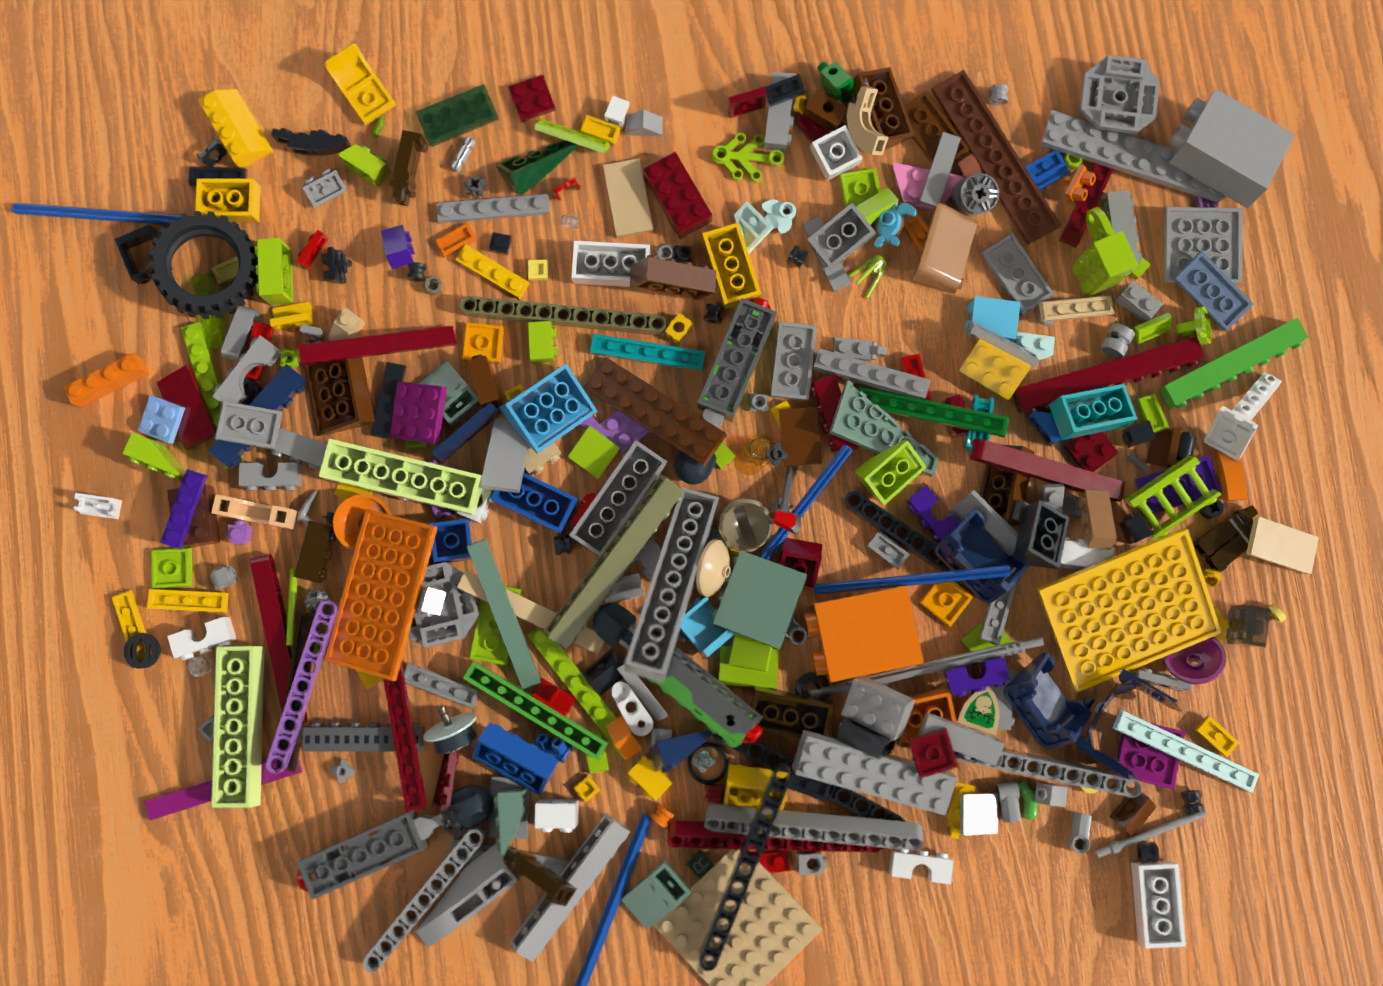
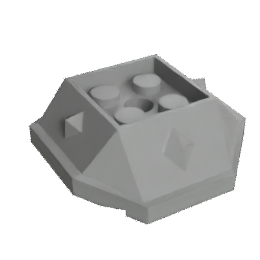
M1107 55L1083 76L1079 112L1097 129L1136 134L1156 119L1160 83L1149 69L1150 66L1146 60Z
M447 562L427 566L422 586L446 593L440 615L432 614V617L421 615V611L415 609L408 638L423 648L464 639L479 617L476 596L457 588L464 574L462 571Z

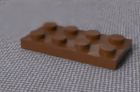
M926 91L904 105L915 134L912 138L929 161L933 163L942 133L960 136ZM962 138L960 139L954 161L969 151V147Z

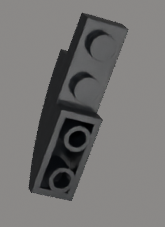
M273 128L271 133L276 142L287 144L292 153L299 155H332L352 146L346 136L341 134L331 135L327 131L320 129L318 131L311 130L310 135L298 132V134L292 133L286 128H280V130Z

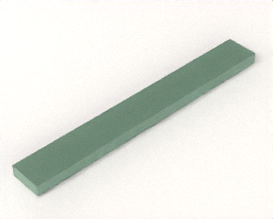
M487 539L467 545L522 689L541 683L539 673Z

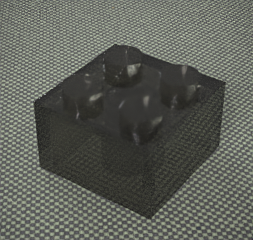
M1247 604L1231 606V609L1228 611L1230 628H1227L1225 635L1227 644L1250 648L1266 647L1270 608Z

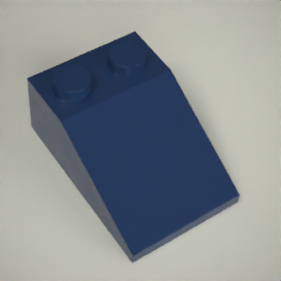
M710 730L658 741L649 748L655 772L661 771L663 774L673 771L680 762L714 733Z

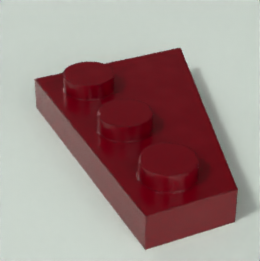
M457 750L445 753L443 756L432 805L440 812L447 810L450 806L455 768L459 760Z

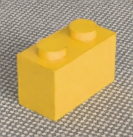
M646 755L628 771L630 775L628 779L635 786L639 784L644 789L642 791L643 794L650 800L652 798L657 800L673 784V781L665 773L662 774L661 771L655 772L653 762Z

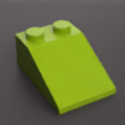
M905 439L868 459L854 473L873 499L885 505L927 467L909 441Z

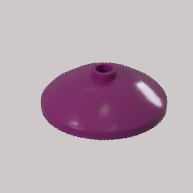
M1213 636L1165 656L1164 662L1168 671L1180 681L1189 684H1205L1215 680L1223 672L1226 665V652L1220 641ZM1191 662H1197L1198 664L1193 665Z

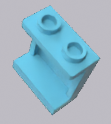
M975 296L972 301H969L967 313H970L969 320H966L965 331H968L967 337L973 336L968 326L971 321H974L1014 342L1017 336L1020 302Z
M698 597L691 603L693 607L688 611L686 610L680 628L681 632L703 658L710 656L736 633L713 624L714 620L711 618L715 609L707 601L709 600L708 597L703 599Z

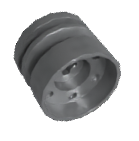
M977 173L962 178L955 184L951 200L958 212L966 216H975L989 212L995 207L999 199V188L991 176Z

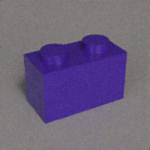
M403 224L381 231L385 255L392 269L414 263L412 255L415 254L412 243H410L412 242V237L409 231H405Z

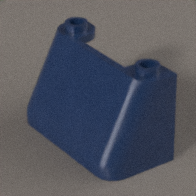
M974 508L935 547V553L951 571L1008 565L1010 567V576L962 581L981 601L992 603L1007 593L1029 566L1014 558L1013 553L1008 555L982 529L986 524L985 517Z
M1046 652L1038 655L1006 685L1003 693L1037 742L1044 748L1051 749L1075 743L1092 713L1082 701H1068L1048 674L1055 667V662L1051 655Z

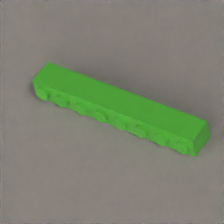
M1296 318L1158 390L1169 409L1174 406L1179 409L1188 404L1186 400L1193 398L1195 401L1204 396V391L1209 389L1212 392L1220 388L1221 385L1219 383L1226 381L1228 384L1237 379V374L1242 372L1245 375L1253 371L1254 365L1259 364L1261 367L1270 362V357L1275 355L1278 358L1286 354L1287 348L1291 347L1294 350L1302 346V341L1309 337L1299 319Z
M473 661L463 677L466 681L596 760L601 758L610 743L568 716L560 714L532 697L530 693L479 662Z

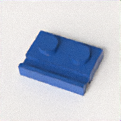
M1056 150L1025 166L1039 190L1051 185L1071 172L1070 169L1068 170L1067 164L1059 151Z

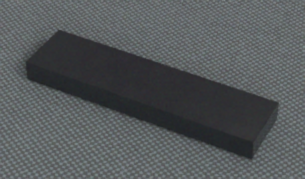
M390 362L386 364L374 415L375 422L372 424L370 436L390 440L397 381H404L407 368L405 365Z

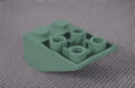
M448 361L419 383L447 387L443 416L453 428L481 406L479 398Z
M527 788L503 789L495 797V809H498L499 817H496V829H499L500 837H497V850L501 851V855H504L510 849L528 809Z
M664 859L630 890L621 901L648 930L677 907L691 893V887Z

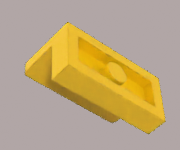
M309 302L272 309L274 318L270 319V324L276 331L301 327V324H314L311 304Z

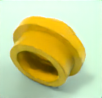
M1206 569L1202 572L1207 587H1215L1220 583L1221 574L1219 571Z

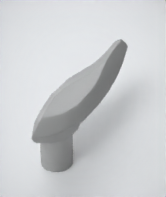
M314 490L304 502L296 517V523L302 521L308 526V522L313 521L306 514L311 509L317 491Z

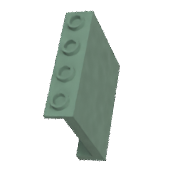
M740 550L739 555L736 554L732 562L734 566L733 572L726 578L725 583L728 584L726 590H722L718 601L721 602L719 609L715 608L711 619L714 620L713 624L715 626L723 627L780 650L804 587L807 574Z

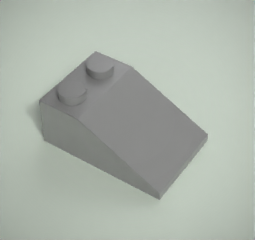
M851 203L807 240L831 269L872 239L876 232L854 204Z

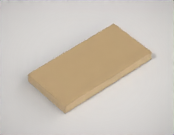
M640 158L603 165L617 238L652 232L653 225Z
M1254 517L1246 554L1304 574H1311L1319 537L1262 517Z

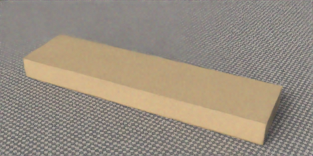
M1112 296L1039 303L1041 322L1111 316L1114 314Z

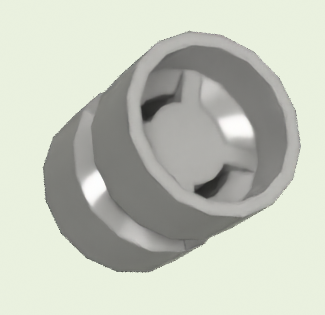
M1112 324L1107 334L1108 337L1105 338L1100 348L1101 351L1114 358H1123L1128 350L1127 345L1131 343L1135 332L1125 325Z

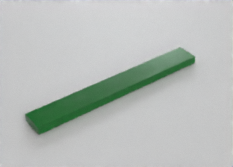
M860 386L858 388L859 392L862 391L867 395L866 398L874 405L877 404L886 413L1004 438L1006 436L1009 417Z

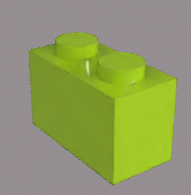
M551 321L528 322L530 361L532 364L555 362V357L558 356L557 345H554V338H557L556 327H553Z

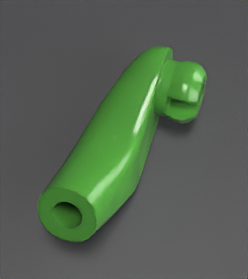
M1022 781L1018 784L1024 800L1023 817L1027 820H1033L1038 814L1035 792Z

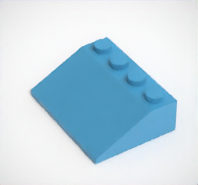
M567 364L558 367L499 407L508 422L536 453L541 452L598 412Z

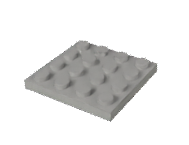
M1166 207L1164 209V283H1176L1172 278L1199 251H1203L1234 284H1241L1242 208Z

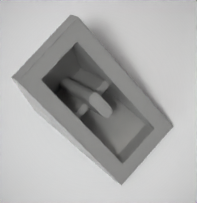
M646 110L626 116L625 136H662L663 117Z

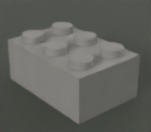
M860 676L853 679L841 715L892 740H896L903 736L915 699L868 677Z

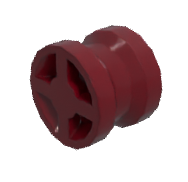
M705 784L706 795L704 796V801L723 802L722 791H724V786Z

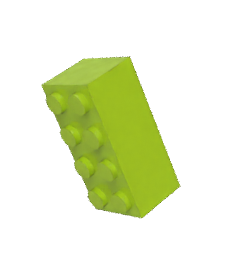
M1099 207L1088 210L1086 213V222L1091 235L1092 245L1072 264V271L1078 277L1081 291L1086 294L1087 298L1115 287L1139 266L1123 230L1115 233L1105 212Z

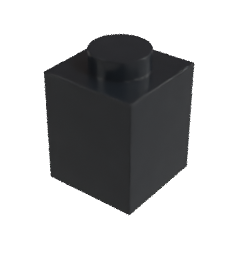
M1150 421L1122 430V439L1128 448L1156 439Z
M1134 513L1123 517L1125 521L1119 523L1129 544L1136 543L1153 535L1142 514L1136 516Z

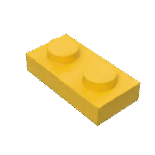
M1208 715L1195 729L1198 734L1224 757H1228L1240 743Z

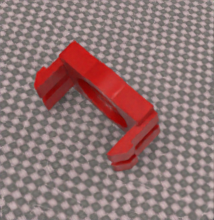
M575 178L553 188L556 199L561 200L558 192L574 183L577 189L580 190L581 186Z

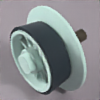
M445 705L439 706L437 709L443 721L431 727L423 736L426 742H434L435 750L438 754L456 751L468 745L476 738L477 733L471 725L476 720V715L474 713H463L450 717Z

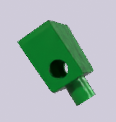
M826 61L821 62L817 69L820 72V83L824 91L836 101L840 100L845 104L852 100L853 79L837 62L828 65Z

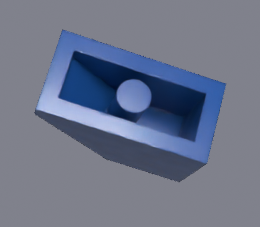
M1033 411L1027 416L1049 446L1061 440L1051 413Z

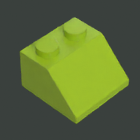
M355 144L340 152L338 156L349 170L377 188L380 187L391 171L387 165V160L381 156L376 157L372 155L373 152L365 146L361 148Z

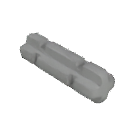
M467 136L464 139V145H461L455 156L456 160H453L450 165L456 172L461 171L462 163H465L471 152L470 149L475 145V140Z

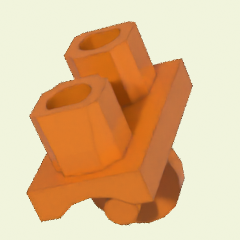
M1079 165L1075 174L1071 173L1069 177L1064 176L1061 180V183L1064 185L1063 191H1065V195L1069 198L1068 202L1074 204L1076 200L1085 201L1088 191L1083 188L1084 184L1092 186L1096 180L1095 174L1087 171L1084 165Z

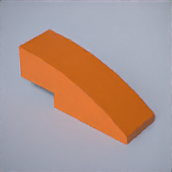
M1215 449L1217 479L1219 484H1221L1223 502L1247 500V487L1240 459L1237 461Z

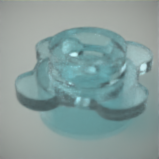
M703 750L693 758L692 763L697 765L701 773H705L710 766L715 765L716 761L710 757L708 751Z

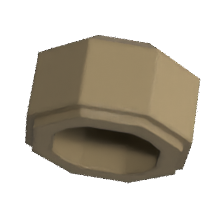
M433 275L426 278L424 283L426 291L432 295L441 293L444 287L441 279Z

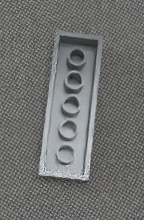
M635 440L569 536L600 556L658 477L668 466V462Z

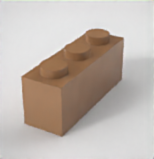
M1086 489L1078 501V507L1082 512L1081 524L1084 525L1083 539L1086 540L1087 548L1111 550L1117 540L1109 491Z

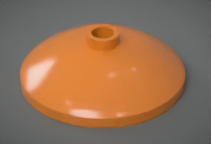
M368 494L351 496L338 506L334 514L333 528L336 537L345 547L355 551L361 529L359 521L364 519L366 509L392 515L388 506L375 496Z

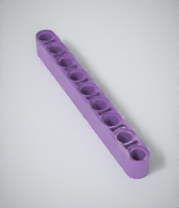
M323 601L318 606L267 759L266 767L271 773H280L289 764L338 613V606L334 602ZM328 604L332 605L333 612L330 615H325L324 607ZM324 623L327 630L324 634H319L317 627ZM315 642L320 644V651L318 653L311 651V646ZM309 661L314 664V669L310 673L305 670V664ZM303 680L308 684V688L304 692L300 691L298 687L299 683ZM295 700L301 702L299 711H295L292 708V703ZM289 719L295 723L293 730L286 728V722ZM281 739L288 741V748L286 750L281 749L279 746ZM275 758L280 759L282 762L280 769H276L273 766Z

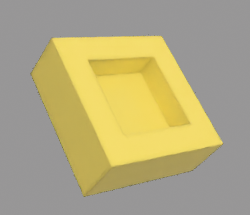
M528 260V279L548 280V261Z

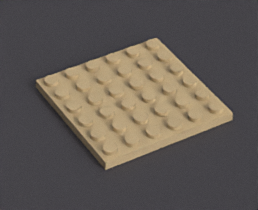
M730 849L691 887V893L677 907L654 924L657 930L710 986H766L822 931L820 925L758 862L716 968L712 971L703 970L699 964L700 950L740 850ZM742 864L740 868L743 870H747L750 868V866L748 864ZM736 882L733 884V887L740 888L742 884ZM727 901L725 904L727 906H733L735 905V902ZM720 919L718 923L724 925L728 923V921L725 919ZM715 937L711 941L717 943L720 939ZM711 956L704 957L706 961L713 959Z

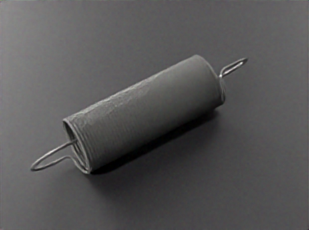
M1130 454L1127 458L1142 472L1148 467L1133 454Z

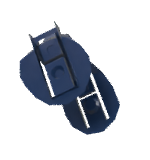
M1123 669L1118 676L1119 681L1122 683L1117 684L1104 702L1100 701L1094 712L1096 715L1087 730V739L1080 735L1075 743L1078 745L1077 748L1128 780H1131V776L1139 778L1119 761L1094 748L1092 732L1102 712L1116 695L1136 688L1178 712L1182 710L1178 706V700ZM1089 696L1084 700V704L1089 709L1095 702L1094 698Z

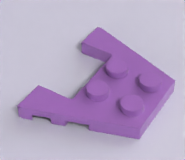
M620 411L615 412L601 424H598L593 416L579 424L586 430L589 426L595 428L621 448L619 452L622 454L631 448L635 440L640 442L651 433Z

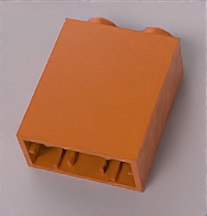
M908 586L811 605L813 613L804 614L808 637L818 636L820 651L812 653L816 676L825 674L828 682L924 664Z

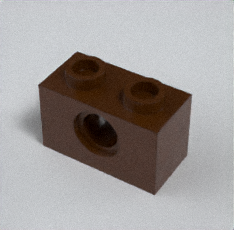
M816 90L805 108L804 115L833 132L842 125L847 116L848 107L844 102L831 98L827 92ZM830 108L832 112L827 113L823 109Z

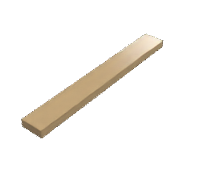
M465 570L457 588L488 602L478 575ZM506 589L516 616L546 629L557 614ZM585 627L577 634L574 643L599 654L604 640L594 630Z

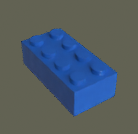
M523 473L520 493L495 490L491 497L493 502L561 535L579 502L578 498L526 473Z
M489 722L478 739L472 757L540 796L559 762L552 754L539 750L536 745L523 741L518 735L511 734L500 725Z

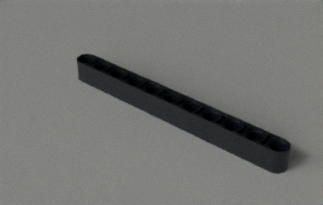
M715 734L712 735L715 740L728 746L723 742V737H718ZM757 740L754 743H742V745L736 748L734 746L730 747L772 770L778 763L788 764L794 761V759ZM759 745L761 748L760 753L752 755L750 753L751 746ZM770 754L778 756V761L775 764L768 763L767 758ZM831 784L827 798L864 818L874 819V811L881 809L883 815L879 819L893 820L898 818L900 821L905 822L904 818L863 795L851 789ZM841 791H847L848 793L847 799L844 801L838 799V794ZM859 800L865 801V807L862 810H857L855 806Z
M785 763L776 764L771 772L701 947L699 964L705 971L714 970L718 964L791 782L790 767ZM783 770L787 772V775L784 778H779L777 776V773L779 771ZM773 789L780 791L777 796H771L769 792ZM770 808L772 813L765 815L762 813V810ZM763 827L765 831L762 833L755 832V828ZM750 845H755L757 850L752 852L747 848ZM742 864H748L750 868L747 870H743L740 868V866ZM736 882H740L742 884V887L735 888L733 887V884ZM727 901H733L735 902V905L727 906L725 903ZM720 919H725L728 921V923L722 925L718 923V921ZM716 937L719 938L720 941L714 943L711 941V939ZM711 956L713 959L706 961L704 957Z

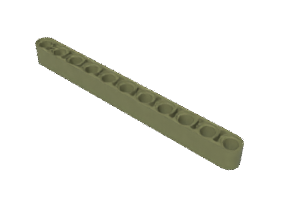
M465 296L460 301V308L463 313L468 317L524 323L551 321L552 325L656 336L663 334L666 330L665 319L658 314ZM467 304H474V307L471 310L465 309ZM487 305L493 306V309L490 312L484 311V308ZM505 307L512 308L508 314H504L503 309ZM524 309L531 310L527 316H523L521 313ZM547 310L550 312L547 317H540L542 311ZM562 312L568 313V317L563 320L559 319V315ZM581 314L587 315V319L585 321H579L577 320L578 316ZM599 316L606 318L603 323L596 322V319ZM617 318L625 320L622 325L615 324ZM642 320L644 323L642 326L636 327L634 322ZM659 321L663 325L661 328L655 329L652 324Z

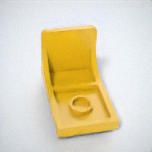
M356 44L347 45L340 53L330 56L324 63L328 72L365 125L396 106V103L375 75Z

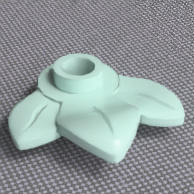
M775 199L764 202L761 207L768 213L765 219L774 227L773 229L778 227L781 234L789 231L792 226V219L796 214L795 206L790 202L781 203ZM787 209L790 213L786 215L783 211Z

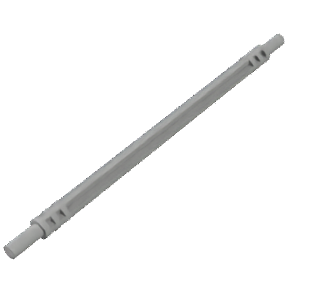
M1042 638L1024 642L1019 640L924 662V664L871 674L865 677L880 684H885L1025 652V649L1042 646L1044 642ZM853 679L832 683L825 688L811 690L812 697H819L821 695H836L849 692Z

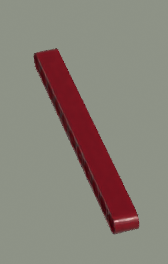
M672 821L668 824L667 844L672 848L741 850L746 837L745 834L709 831L705 828V821ZM768 837L763 850L874 853L881 851L883 847ZM750 845L747 849L757 850V847Z

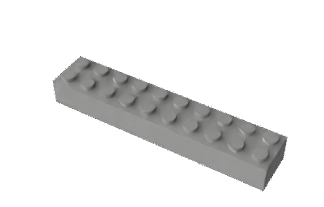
M682 487L684 491L682 498L676 504L625 662V672L664 683L695 583L698 563L706 547L719 502V497Z

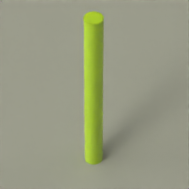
M295 568L290 569L287 646H293L295 636L297 578L294 577Z

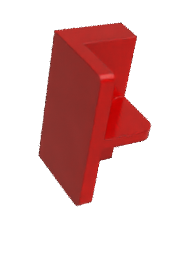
M546 679L542 680L536 692L532 694V697L564 716L568 715L577 700L574 696Z

